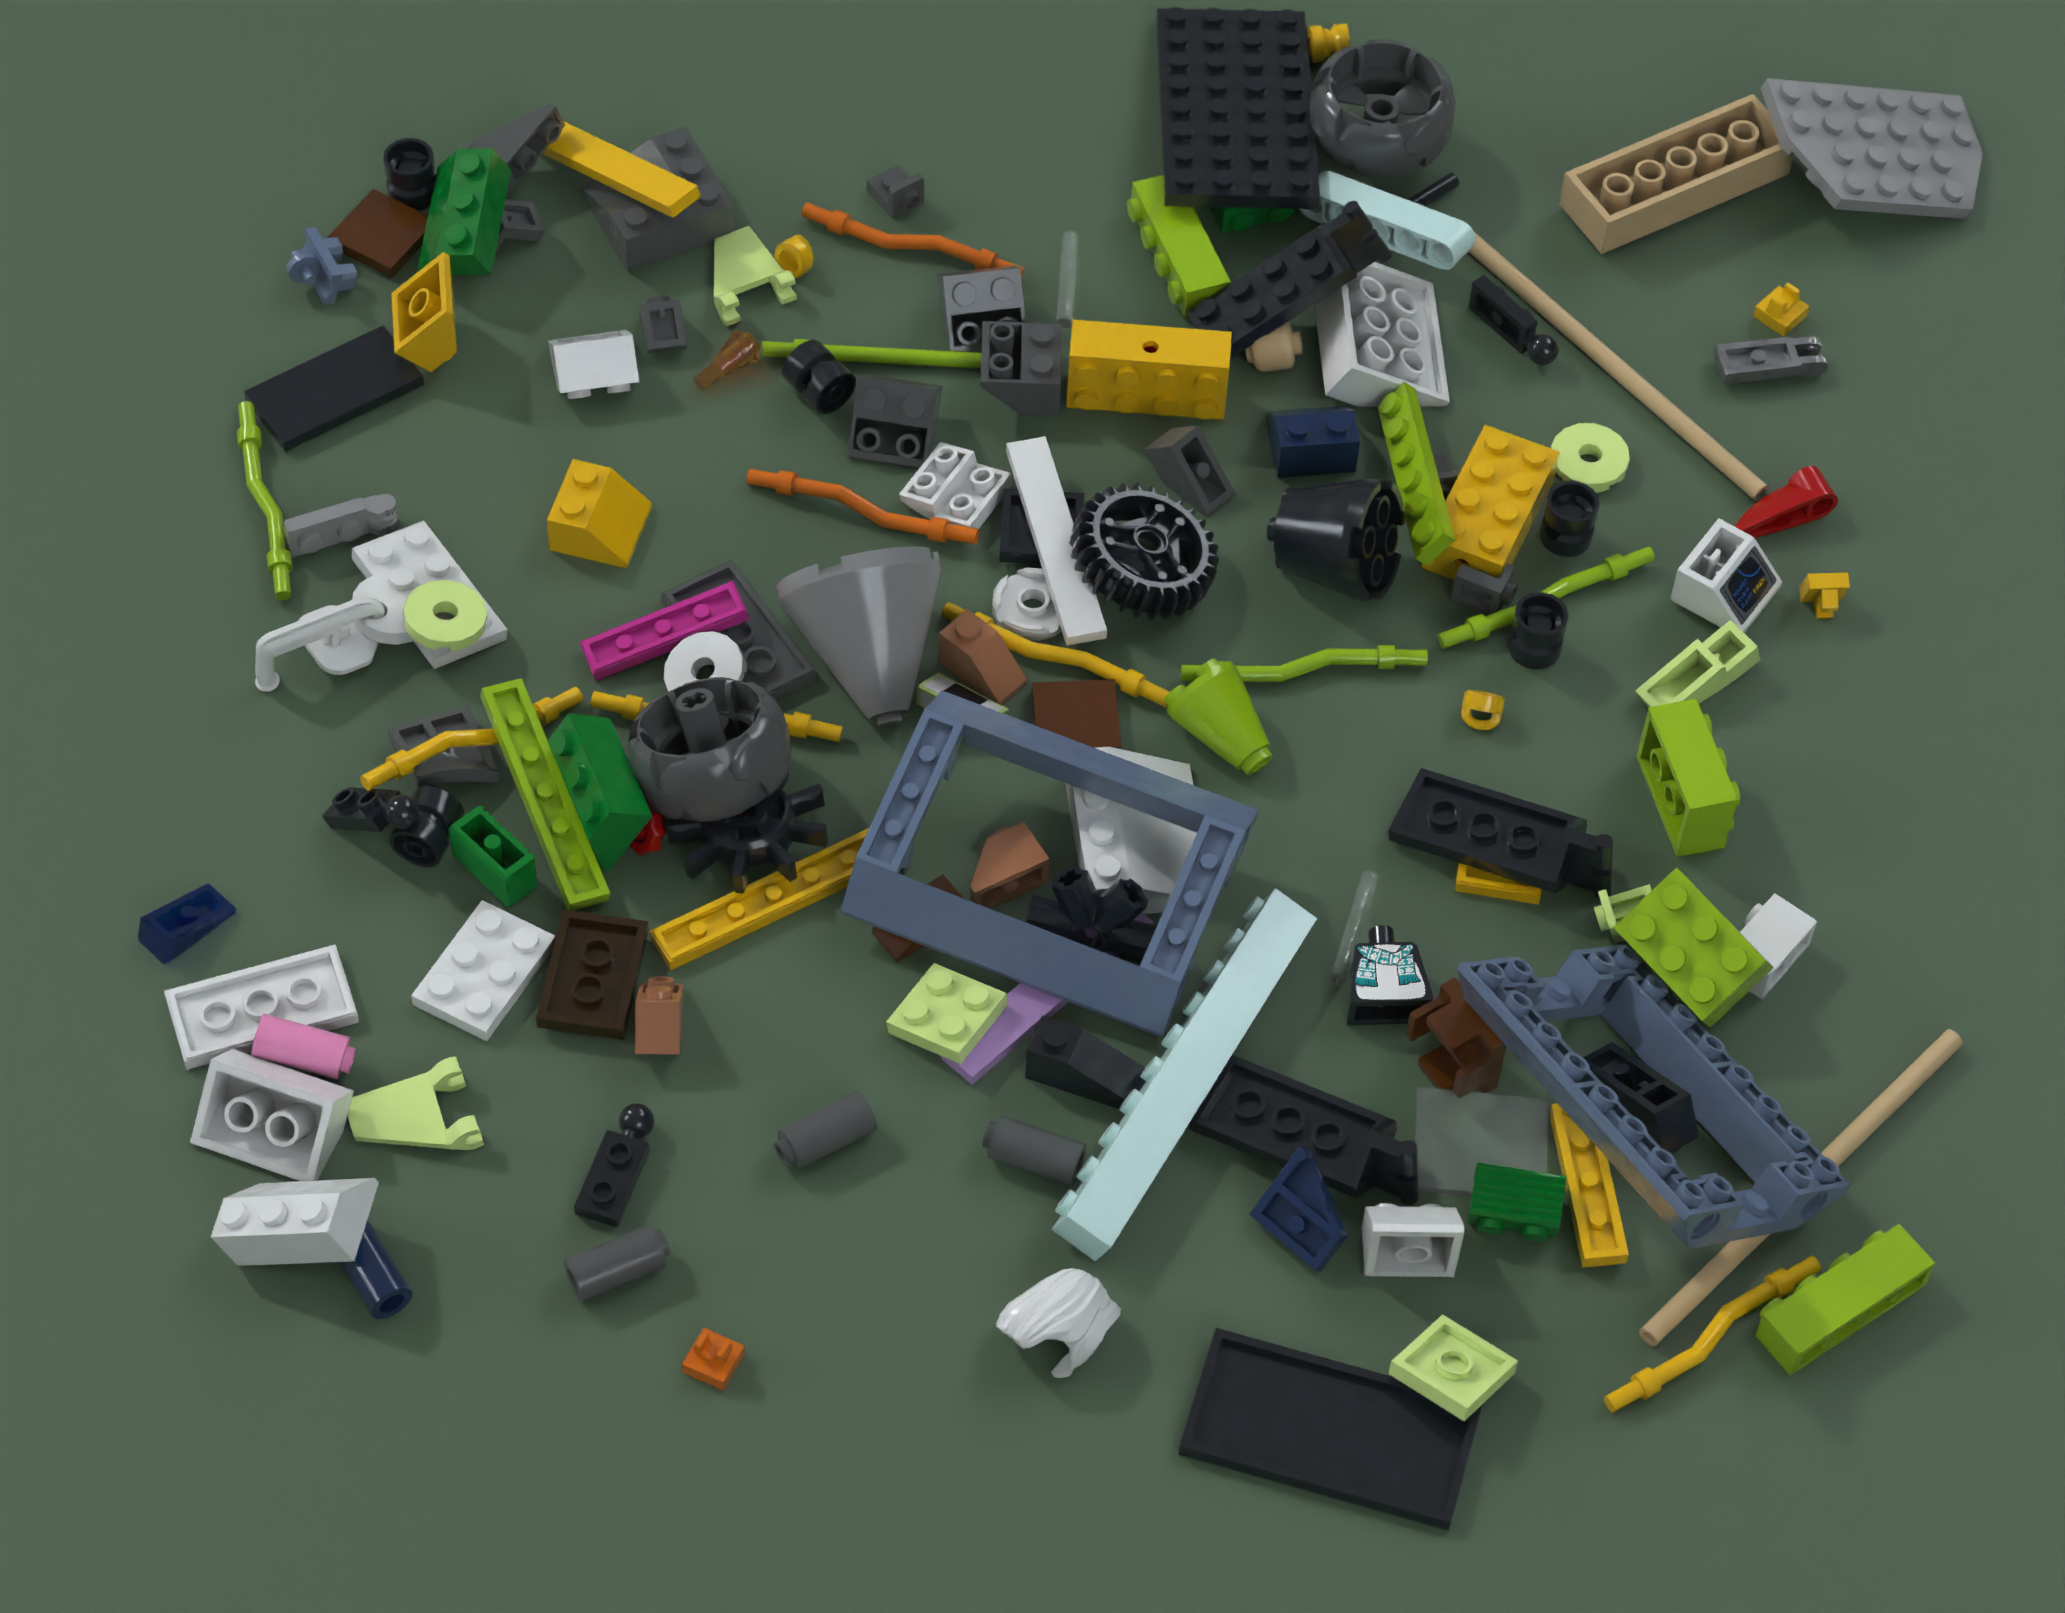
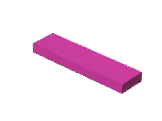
M731 581L579 643L595 681H598L668 653L683 639L691 635L710 631L718 633L748 621L749 616L734 582Z

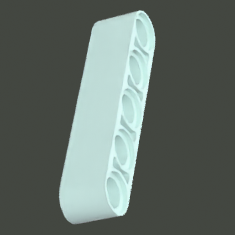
M1322 171L1318 175L1320 188L1319 209H1300L1311 220L1327 224L1344 213V206L1348 202L1357 201L1372 223V229L1377 230L1390 250L1443 270L1451 269L1476 243L1474 231L1462 220L1331 171Z

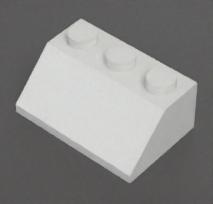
M231 1049L210 1060L190 1143L298 1181H317L343 1134L354 1091Z
M375 1178L259 1183L223 1199L211 1238L237 1266L354 1261L379 1182Z

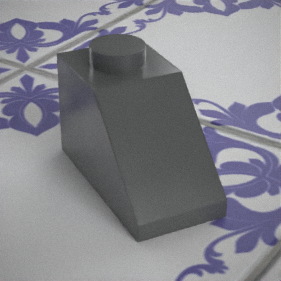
M1199 425L1171 428L1144 449L1162 483L1202 515H1209L1236 494Z

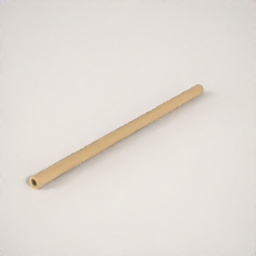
M1474 232L1476 243L1468 251L1472 256L1754 501L1760 500L1767 493L1769 486Z
M1947 1029L1821 1152L1823 1156L1831 1159L1839 1167L1963 1045L1959 1034L1951 1029ZM1770 1234L1730 1241L1639 1330L1641 1338L1648 1345L1657 1346Z

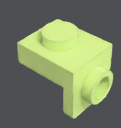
M1650 884L1608 897L1606 889L1598 891L1602 905L1594 907V911L1601 932L1610 929L1614 943L1624 941L1625 939L1613 927L1652 891Z

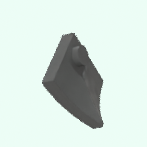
M466 705L388 728V737L395 752L399 750L407 752L444 731L475 730L480 728ZM488 745L449 748L415 766L414 772L409 774L417 788L454 782H485L492 784L500 782L499 771Z

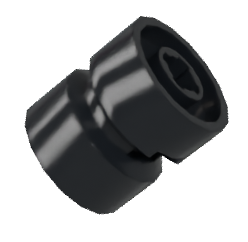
M417 138L397 140L387 147L383 157L388 196L418 211L424 210L430 206L436 177L434 153L425 141Z
M809 340L797 346L789 354L782 368V376L798 393H802L803 397L820 414L833 413L841 408L852 396L856 387V377L840 361H837L834 355L818 340Z
M1564 481L1556 484L1549 491L1540 530V538L1545 548L1553 554L1562 557H1574L1583 554L1590 547L1600 506L1599 497L1591 487L1577 481Z
M1538 592L1522 597L1517 603L1508 649L1515 662L1523 667L1545 669L1554 665L1559 659L1569 616L1567 607L1559 598L1552 594Z
M420 786L411 795L420 808L418 821L408 829L394 828L390 835L389 843L392 849L406 861L417 866L434 867L440 863L449 846L447 838L451 837L449 836L450 831L448 829L464 816V809L462 804L448 792L437 787Z

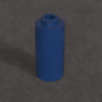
M367 1220L355 1260L340 1263L371 1315L376 1319H383L405 1308L411 1301L413 1293L371 1223Z

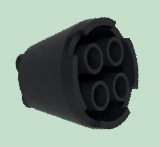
M1376 478L1297 489L1286 488L1282 494L1277 517H1272L1267 525V539L1274 542L1277 568L1287 570L1355 600L1369 601L1373 598L1382 599L1394 581L1401 560V554L1395 553L1398 543L1397 525L1402 526L1405 524L1402 496L1394 482Z

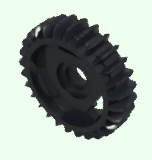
M1122 483L1117 490L1108 486L1103 493L1097 492L1083 506L1074 522L1069 544L1072 546L1070 557L1077 560L1074 570L1085 572L1082 577V583H1093L1092 594L1101 592L1106 596L1105 604H1108L1110 601L1116 602L1120 605V612L1124 611L1125 608L1132 609L1135 618L1141 612H1146L1149 620H1153L1158 612L1165 620L1169 619L1173 613L1176 616H1181L1186 609L1193 610L1198 602H1201L1216 577V568L1220 559L1216 555L1219 546L1216 543H1212L1214 533L1203 530L1206 520H1196L1194 518L1195 508L1186 510L1182 507L1183 499L1175 502L1168 498L1169 491L1160 495L1155 493L1154 486L1149 487L1148 491H1143L1139 483H1136L1130 490L1126 484ZM1115 521H1128L1124 523H1115ZM1147 539L1155 544L1157 550H1146L1140 545L1138 540ZM1179 549L1186 560L1188 573H1186V567L1180 565Z

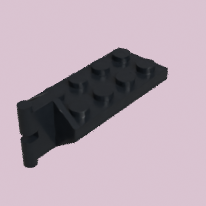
M1350 201L1344 206V213L1327 224L1324 222L1309 233L1301 236L1295 242L1267 258L1263 263L1235 279L1211 297L1201 301L1197 306L1187 311L1195 329L1232 332L1231 359L1253 345L1259 338L1270 334L1355 279L1358 272L1378 260L1381 263L1388 261L1392 253L1377 230L1372 229V223L1358 202Z
M1421 768L1388 830L1389 841L1555 894L1568 883L1594 891L1598 898V891L1606 889L1608 897L1612 894L1613 839L1608 834L1594 836L1586 833L1587 819Z
M1231 1055L1189 1122L1190 1130L1281 1168H1284L1299 1146H1306L1311 1150L1326 1186L1354 1198H1358L1375 1186L1401 1197L1402 1202L1407 1205L1415 1204L1419 1199L1417 1145L1410 1140L1401 1142L1394 1139L1397 1131L1395 1120L1237 1056Z

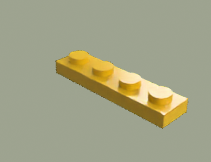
M1558 1103L1551 1104L1549 1116L1562 1176H1566L1565 1190L1582 1268L1627 1264L1629 1252L1608 1159Z

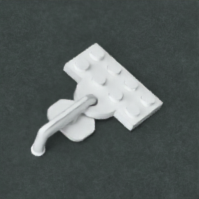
M425 521L353 547L352 560L366 579L360 582L353 592L352 600L338 606L328 605L303 615L297 622L263 635L256 644V687L263 692H270L278 687L280 677L274 671L275 657L302 646L306 647L322 670L334 675H343L369 665L374 658L379 642L399 645L414 641L405 630L403 608L407 596L420 585L430 581L450 580L463 583L477 592L478 590ZM486 601L487 620L483 635L473 645L456 651H449L450 647H439L438 650H433L414 641L434 669L507 640V628ZM446 612L435 615L442 620L455 618L454 615Z

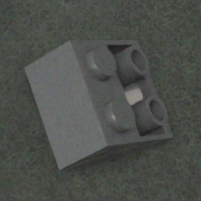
M1011 265L937 274L940 311L949 351L981 352L983 321L1026 322L1020 267Z
M983 321L981 387L1019 414L1059 415L1062 324Z
M870 374L859 376L847 456L920 468L931 453L938 423L943 386Z

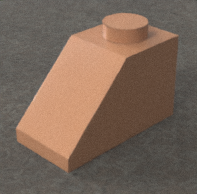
M966 609L939 632L938 663L979 694L1003 706L1027 685V678L998 631L970 610Z
M1021 822L1013 827H1003L986 839L970 886L971 902L991 909L1048 883L1049 857L1025 822Z

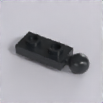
M1485 275L1473 281L1468 306L1472 312L1520 354L1527 351L1530 360L1535 364L1547 365L1556 359L1559 350L1556 340L1550 335H1538L1535 333L1537 320L1534 319L1527 309L1519 306L1507 295L1502 287L1495 285Z
M348 787L334 796L332 805L322 817L332 829L382 832L388 824L397 829H408L414 826L419 819L420 808L412 797L402 795L399 790L372 789L367 791L365 788Z
M640 1103L630 1104L620 1113L619 1126L622 1134L610 1130L606 1131L574 1205L576 1215L618 1227L650 1152L649 1143L639 1139L646 1137L652 1131L654 1115L647 1106Z

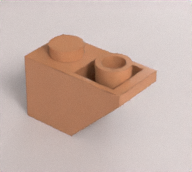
M664 976L648 978V983H640L635 1001V1054H680L682 1046L684 983H674V978Z

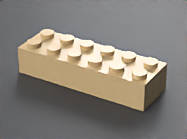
M1751 94L1565 172L1559 205L1597 250L1604 254L1789 175L1794 154L1788 156L1781 148L1768 110L1754 94Z

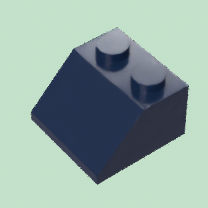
M1346 406L1266 411L1265 417L1277 478L1356 472L1360 437L1354 410Z

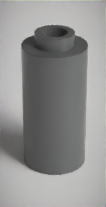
M856 1090L778 1130V1141L774 1142V1148L785 1166L791 1164L796 1170H800L877 1129L876 1119L867 1100Z
M1003 1115L997 1123L992 1121L989 1123L982 1143L983 1147L988 1148V1158L1069 1186H1074L1076 1183L1077 1175L1082 1168L1087 1151V1144Z
M647 1224L564 1260V1268L575 1295L580 1302H584L665 1267V1256L670 1255L671 1252L663 1232L660 1229L654 1231Z

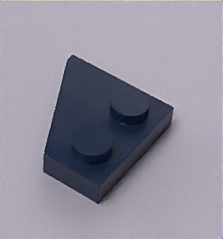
M1299 1146L1249 1215L1315 1271H1322L1348 1234L1311 1150L1306 1146Z

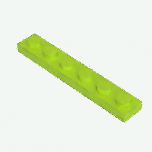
M1403 382L1393 392L1388 393L1377 408L1396 484L1402 496L1404 515L1415 559L1428 566L1455 541L1416 389Z
M522 678L482 688L480 698L566 909L574 911L608 901L610 896L609 888Z

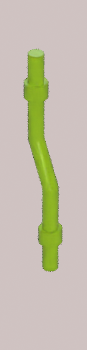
M244 401L238 405L240 428L237 430L239 449L243 451L246 486L267 518L270 551L267 553L268 572L273 574L275 598L282 601L288 600L292 596L289 573L292 571L293 566L291 552L286 549L283 514L262 482L259 449L262 446L261 429L256 426L254 404Z
M1648 546L1624 556L1620 553L1604 558L1602 564L1562 578L1541 592L1552 594L1560 599L1568 593L1606 579L1615 581L1627 576L1630 570L1654 562V552ZM1517 605L1487 616L1483 614L1467 618L1465 624L1437 634L1440 647L1446 649L1470 639L1472 642H1476L1489 637L1491 631L1513 623Z
M1377 645V649L1326 648L1279 666H1235L1243 682H1284L1328 665H1376L1377 669L1394 670L1395 666H1427L1428 651L1427 649H1395V645ZM1181 665V681H1194L1197 679L1198 676L1195 673L1202 665Z

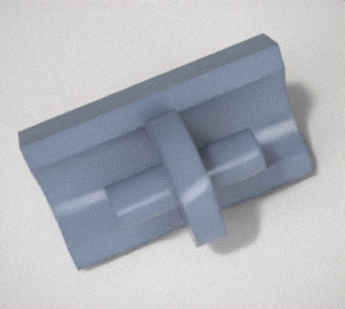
M316 227L305 228L306 243L301 250L292 252V259L288 262L286 271L294 282L312 284L324 305L334 304L338 291L354 289L358 276L357 271L352 263L337 265V263L341 262L343 256L342 245L337 237L322 238Z

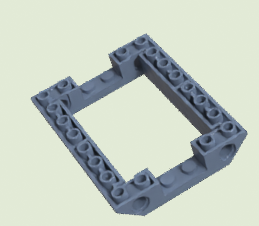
M941 691L924 709L859 849L840 911L841 914L1163 1038L1195 965L1198 945L1223 887H1228L1258 817L1259 810L948 692ZM964 736L965 745L1197 833L1140 966L905 876L915 855L914 840L942 779L949 781L958 761V749Z
M1627 945L1573 950L1556 976L1537 978L1531 965L1518 956L1462 962L1458 967L1457 971L1464 1000L1688 1249L1797 1229L1847 1192L1851 1186L1840 1174L1837 1164L1823 1156L1811 1143L1808 1133L1794 1125L1782 1112L1779 1102L1764 1093L1753 1081V1075L1745 1067L1735 1062L1725 1051L1724 1044L1717 1037L1706 1031L1697 1021L1696 1014L1677 1000L1669 991L1670 988L1664 980L1654 975L1642 962V957L1633 948ZM1601 1015L1645 1064L1691 1094L1695 1118L1754 1181L1753 1187L1748 1190L1733 1192L1732 1185L1723 1177L1718 1176L1717 1173L1699 1175L1696 1180H1687L1688 1177L1676 1165L1673 1155L1662 1149L1647 1133L1646 1126L1625 1109L1618 1101L1617 1094L1595 1076L1590 1070L1588 1062L1576 1054L1561 1038L1559 1030L1548 1022Z

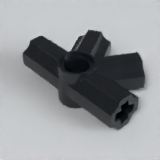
M1076 866L1066 868L1061 874L1053 877L1051 887L1057 901L1032 896L1026 923L1101 952L1106 950L1117 953L1119 956L1142 961L1157 925L1134 920L1147 908L1148 899L1145 897L1142 887L1131 878L1129 880L1120 878L1099 896L1089 871ZM1085 929L1093 930L1098 935L1089 938L1085 933Z

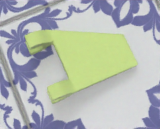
M750 226L714 239V304L721 320L726 326L741 321V316L735 309V307L740 306L736 295L765 283H771L776 297L781 304L784 305L797 300V295L791 288L792 285L796 284L794 276L789 270H783Z
M450 1057L440 1061L426 1073L352 1097L347 1116L355 1141L452 1150H473L484 1145L474 1115L463 1117L446 1129L435 1092H452L466 1087L457 1057Z

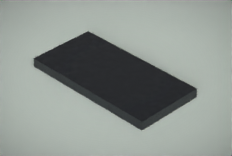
M1216 1328L1179 1445L1178 1455L1449 1531L1482 1405L1463 1421L1392 1376Z

